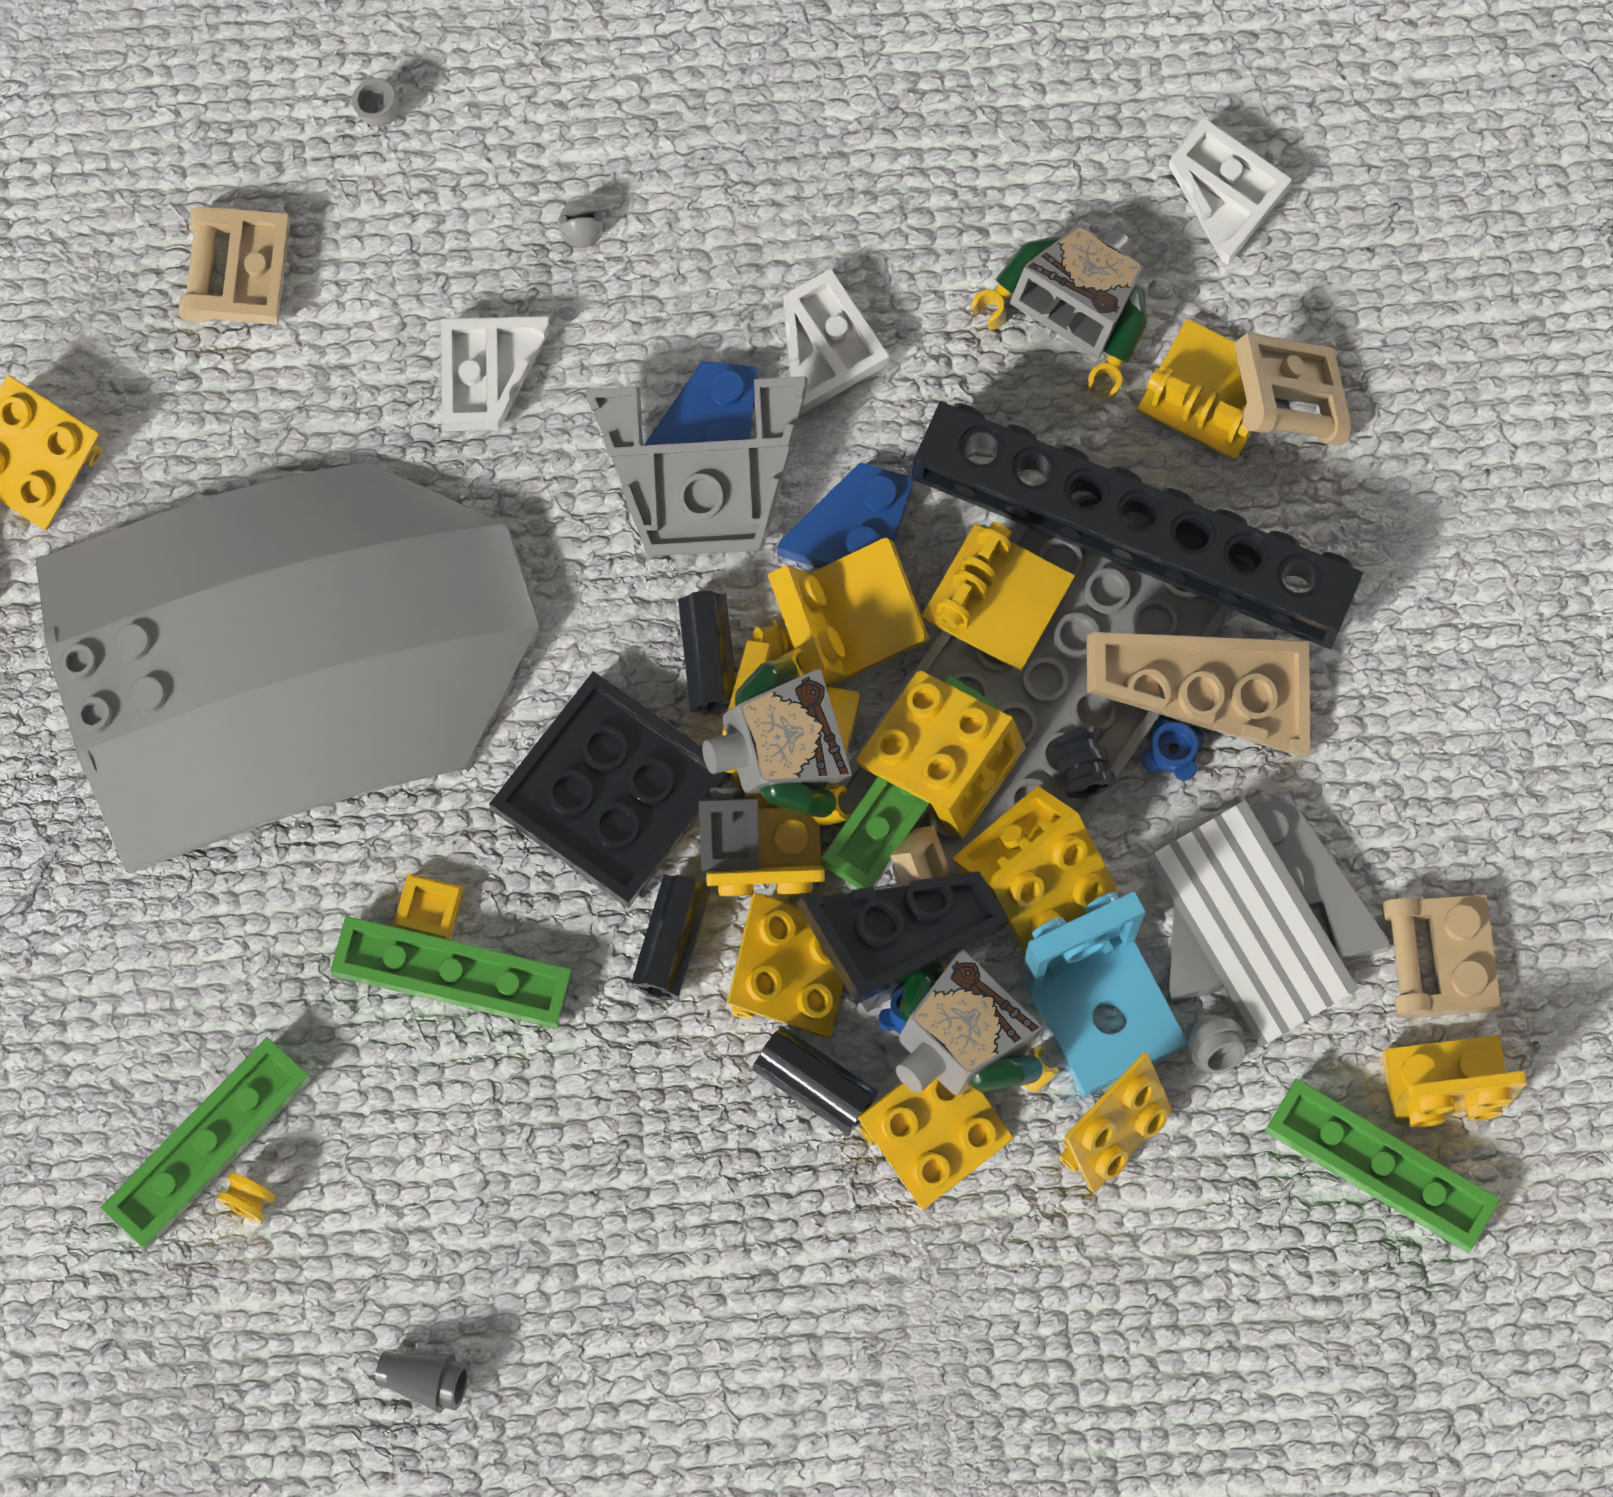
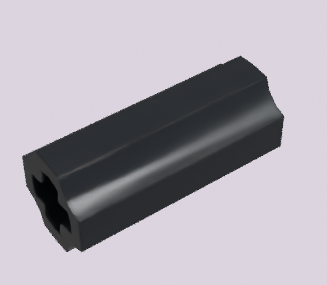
M712 590L692 592L688 596L678 598L690 712L702 713L703 715L725 713L728 711L736 683L727 597L724 593H716Z
M663 875L631 981V988L644 993L646 996L660 1000L679 1001L710 898L711 887L689 877Z
M781 1026L779 1030L774 1032L752 1067L754 1072L848 1136L860 1123L857 1117L872 1105L879 1092L784 1026Z

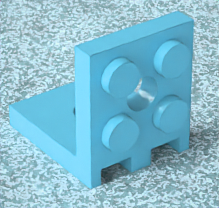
M1135 891L1121 898H1118L1116 892L1106 894L1085 907L1087 914L1069 923H1066L1064 918L1060 917L1038 927L1032 933L1034 939L1028 943L1020 972V978L1083 1098L1114 1084L1143 1052H1146L1152 1064H1155L1186 1049L1188 1046L1186 1037L1135 943L1145 915V910ZM1102 1006L1116 1007L1124 1015L1125 1027L1115 1034L1101 1032L1093 1022L1095 1010Z

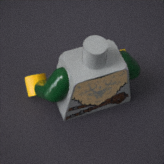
M1075 227L1063 237L1052 236L1023 244L995 280L999 283L994 290H982L974 296L972 300L973 315L976 317L986 305L998 306L997 311L991 315L987 322L989 330L998 329L1004 324L1007 317L1004 303L1013 294L1010 304L1097 359H1099L1103 352L1107 353L1108 356L1105 362L1098 364L1090 372L1087 390L1090 392L1094 379L1099 375L1109 376L1114 382V387L1107 401L1115 398L1121 387L1122 375L1119 370L1123 361L1130 362L1147 325L1145 291L1136 284L1142 267L1140 262L1131 257L1134 251L1133 243L1125 234L1119 231H1111L1101 239L1084 227Z
M795 648L775 660L760 664L736 691L735 707L723 714V723L727 735L704 740L702 746L703 757L710 773L717 774L737 769L742 788L746 793H762V796L768 803L803 815L813 816L819 825L826 826L846 821L850 818V813H843L838 804V797L847 795V788L845 786L829 790L825 788L837 785L852 776L822 671L818 669L807 674L803 673L796 662V657L803 653L800 648Z
M961 950L949 965L938 962L906 979L899 1010L906 1024L899 1036V1040L911 1054L896 1066V1073L901 1082L911 1091L920 1093L937 1078L955 1095H961L970 1088L980 1092L1020 1086L1038 1092L1060 1072L1057 1067L1053 1069L1048 1068L1041 1062L1039 1057L1045 1052L1041 1045H1037L1028 1055H1024L1030 1050L1043 1027L964 950Z

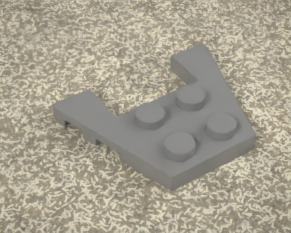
M807 377L754 379L757 433L755 439L643 446L641 393L639 387L586 390L588 403L591 411H594L603 434V442L608 455L613 460L623 486V494L647 556L763 551L807 392Z
M1291 797L1251 805V810L1310 908L1319 907L1321 909L1329 939L1341 960L1346 962L1387 952L1390 945L1386 935ZM1223 812L1179 822L1177 839ZM1174 904L1170 943V977L1168 981V999L1170 1003L1219 992L1222 988V982Z

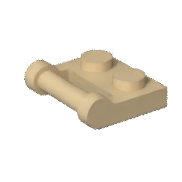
M212 207L192 209L189 229L194 232L188 283L186 295L180 297L178 316L190 322H207L212 319L278 325L291 223L289 214ZM221 232L230 233L223 295H208L216 235H219Z
M1249 332L1234 343L1247 400L1243 412V423L1248 431L1266 434L1275 429L1317 436L1322 443L1338 446L1343 445L1348 440L1351 432V420L1334 348ZM1275 398L1319 405L1321 415L1278 408Z
M1487 894L1430 899L1406 897L1391 899L1383 903L1385 922L1391 923L1400 991V996L1395 998L1397 1017L1421 1018L1497 1012L1500 1009L1501 1001ZM1428 921L1437 994L1429 995L1423 993L1414 922Z

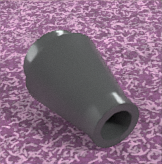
M384 1351L379 1358L375 1373L376 1386L390 1389L438 1413L443 1412L445 1408L450 1410H457L459 1408L468 1382V1365L456 1361L454 1354H397Z

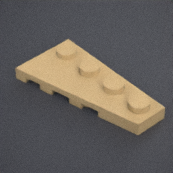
M1094 632L1087 635L1088 693L1299 757L1310 755L1309 641Z

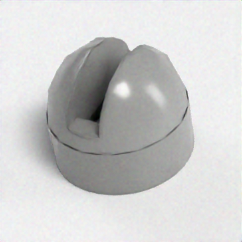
M370 78L363 81L355 89L352 97V104L357 114L364 122L372 126L388 125L398 116L400 109L398 94L391 84L384 79ZM384 94V108L379 111L377 95Z
M577 199L570 201L559 215V232L562 239L570 246L576 248H586L595 244L603 232V218L597 206L589 200ZM586 215H591V216L593 217V218H575V219H570V220L567 221V219H568L569 217H572V216H586Z

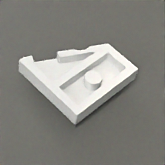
M1204 117L1171 156L1169 163L1173 175L1218 256L1227 265H1229L1289 190L1292 179Z
M831 268L783 295L790 377L805 376L808 378V388L800 415L889 365L890 356Z
M548 316L441 319L443 432L500 430L549 334Z

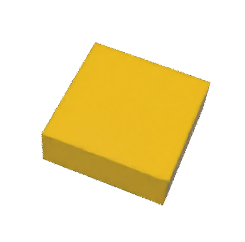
M408 873L393 927L452 940L465 893L464 887Z

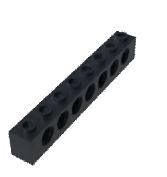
M942 401L939 402L914 457L911 477L914 481L1330 650L1334 645L1363 575V571L1353 568V564L1341 555L1331 552L1318 554L1300 546L1299 541L1289 534L1280 531L1266 533L1247 525V521L1242 516L1232 511L1218 509L1214 512L1194 504L1193 498L1180 490L1165 488L1162 491L1142 482L1137 474L1122 467H1111L1108 469L1089 461L1085 453L1076 448L1061 445L1058 448L1037 440L1035 434L1024 427L1014 424H1008L1006 427L985 419L979 410L966 404L955 403L952 406ZM973 449H984L992 454L994 460L987 464H976L967 458L966 453ZM1025 470H1036L1043 474L1047 481L1041 485L1032 486L1024 483L1018 474ZM1078 491H1087L1095 495L1099 503L1092 507H1082L1072 500L1071 495ZM1131 512H1139L1146 515L1152 524L1142 529L1134 528L1125 521L1123 516ZM1185 533L1194 534L1203 541L1204 547L1198 550L1186 549L1179 544L1176 537ZM1234 555H1246L1256 563L1257 569L1249 572L1240 571L1231 564L1229 558ZM1288 576L1300 577L1307 582L1310 590L1305 593L1292 592L1284 585L1282 579Z

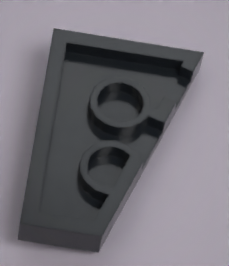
M979 871L915 880L906 886L875 890L873 886L853 889L849 894L822 897V894L802 896L797 903L798 908L856 1005L999 932L1009 922L1008 917Z

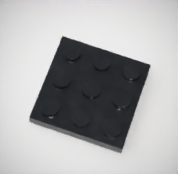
M593 671L489 805L492 812L629 909L699 818L698 799L710 798V788L722 787L731 776V773H710L706 767L701 746Z

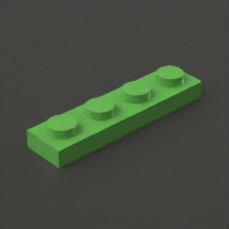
M948 675L944 681L997 709V704L953 676ZM877 777L822 856L821 865L858 889L873 886L875 888L892 863L890 855L910 832L918 826L932 805Z
M345 916L330 969L333 977L557 1030L572 978V969L349 916Z
M266 1037L100 1208L146 1251L311 1081L310 1076L274 1042Z
M1297 1078L1264 1131L1468 1254L1473 1249L1501 1200Z

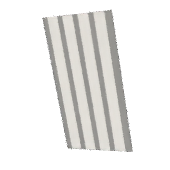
M1246 800L1147 857L1260 1048L1359 990Z

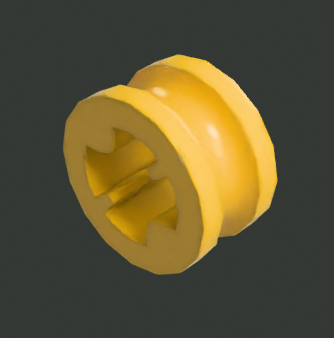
M230 1172L227 1177V1181L230 1183L229 1189L225 1192H219L216 1200L246 1219L263 1224L266 1218L263 1214V1209L267 1204H274L277 1199L276 1195L247 1177Z

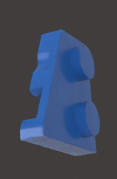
M702 361L644 446L750 439L755 399L754 379H757V367Z
M860 462L780 540L777 556L816 568H822L882 538H888L895 544L914 480L909 476Z

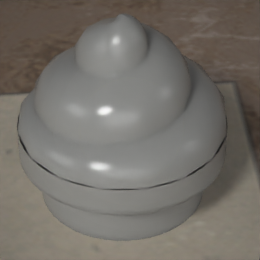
M1200 1014L1190 1031L1187 1050L1194 1064L1203 1067L1207 1073H1223L1237 1066L1244 1058L1246 1053L1244 1046L1245 1034L1239 1024L1228 1017Z

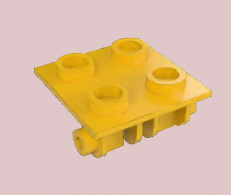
M1186 318L1161 366L1152 373L1146 386L1147 391L1136 411L1236 461L1252 431H1248L1243 423V412L1247 400L1235 350V342Z
M11 375L6 376L0 387V501L42 529L48 530L84 463L92 467L100 459L103 448L97 445V440L101 433Z
M992 522L989 528H984L975 523L921 617L926 622L1022 671L1074 580L1075 575L1009 541L1008 539L1012 533L1003 524Z
M754 893L727 1002L728 1005L732 1006L731 1014L743 1019H754V1015L757 1014L830 1039L843 989V981L799 908Z
M1143 1052L1064 1136L1066 1139L1062 1143L1064 1151L1058 1156L1060 1161L1074 1173L1080 1168L1090 1191L1093 1193L1106 1181L1116 1178L1123 1171L1128 1162V1157L1145 1139H1150L1161 1131L1168 1115L1173 1111L1152 1061L1146 1052Z
M937 1078L920 1093L911 1091L901 1082L857 1117L862 1124L858 1127L862 1136L871 1146L876 1144L921 1210L926 1209L1014 1139L982 1092L970 1088L961 1095H955Z

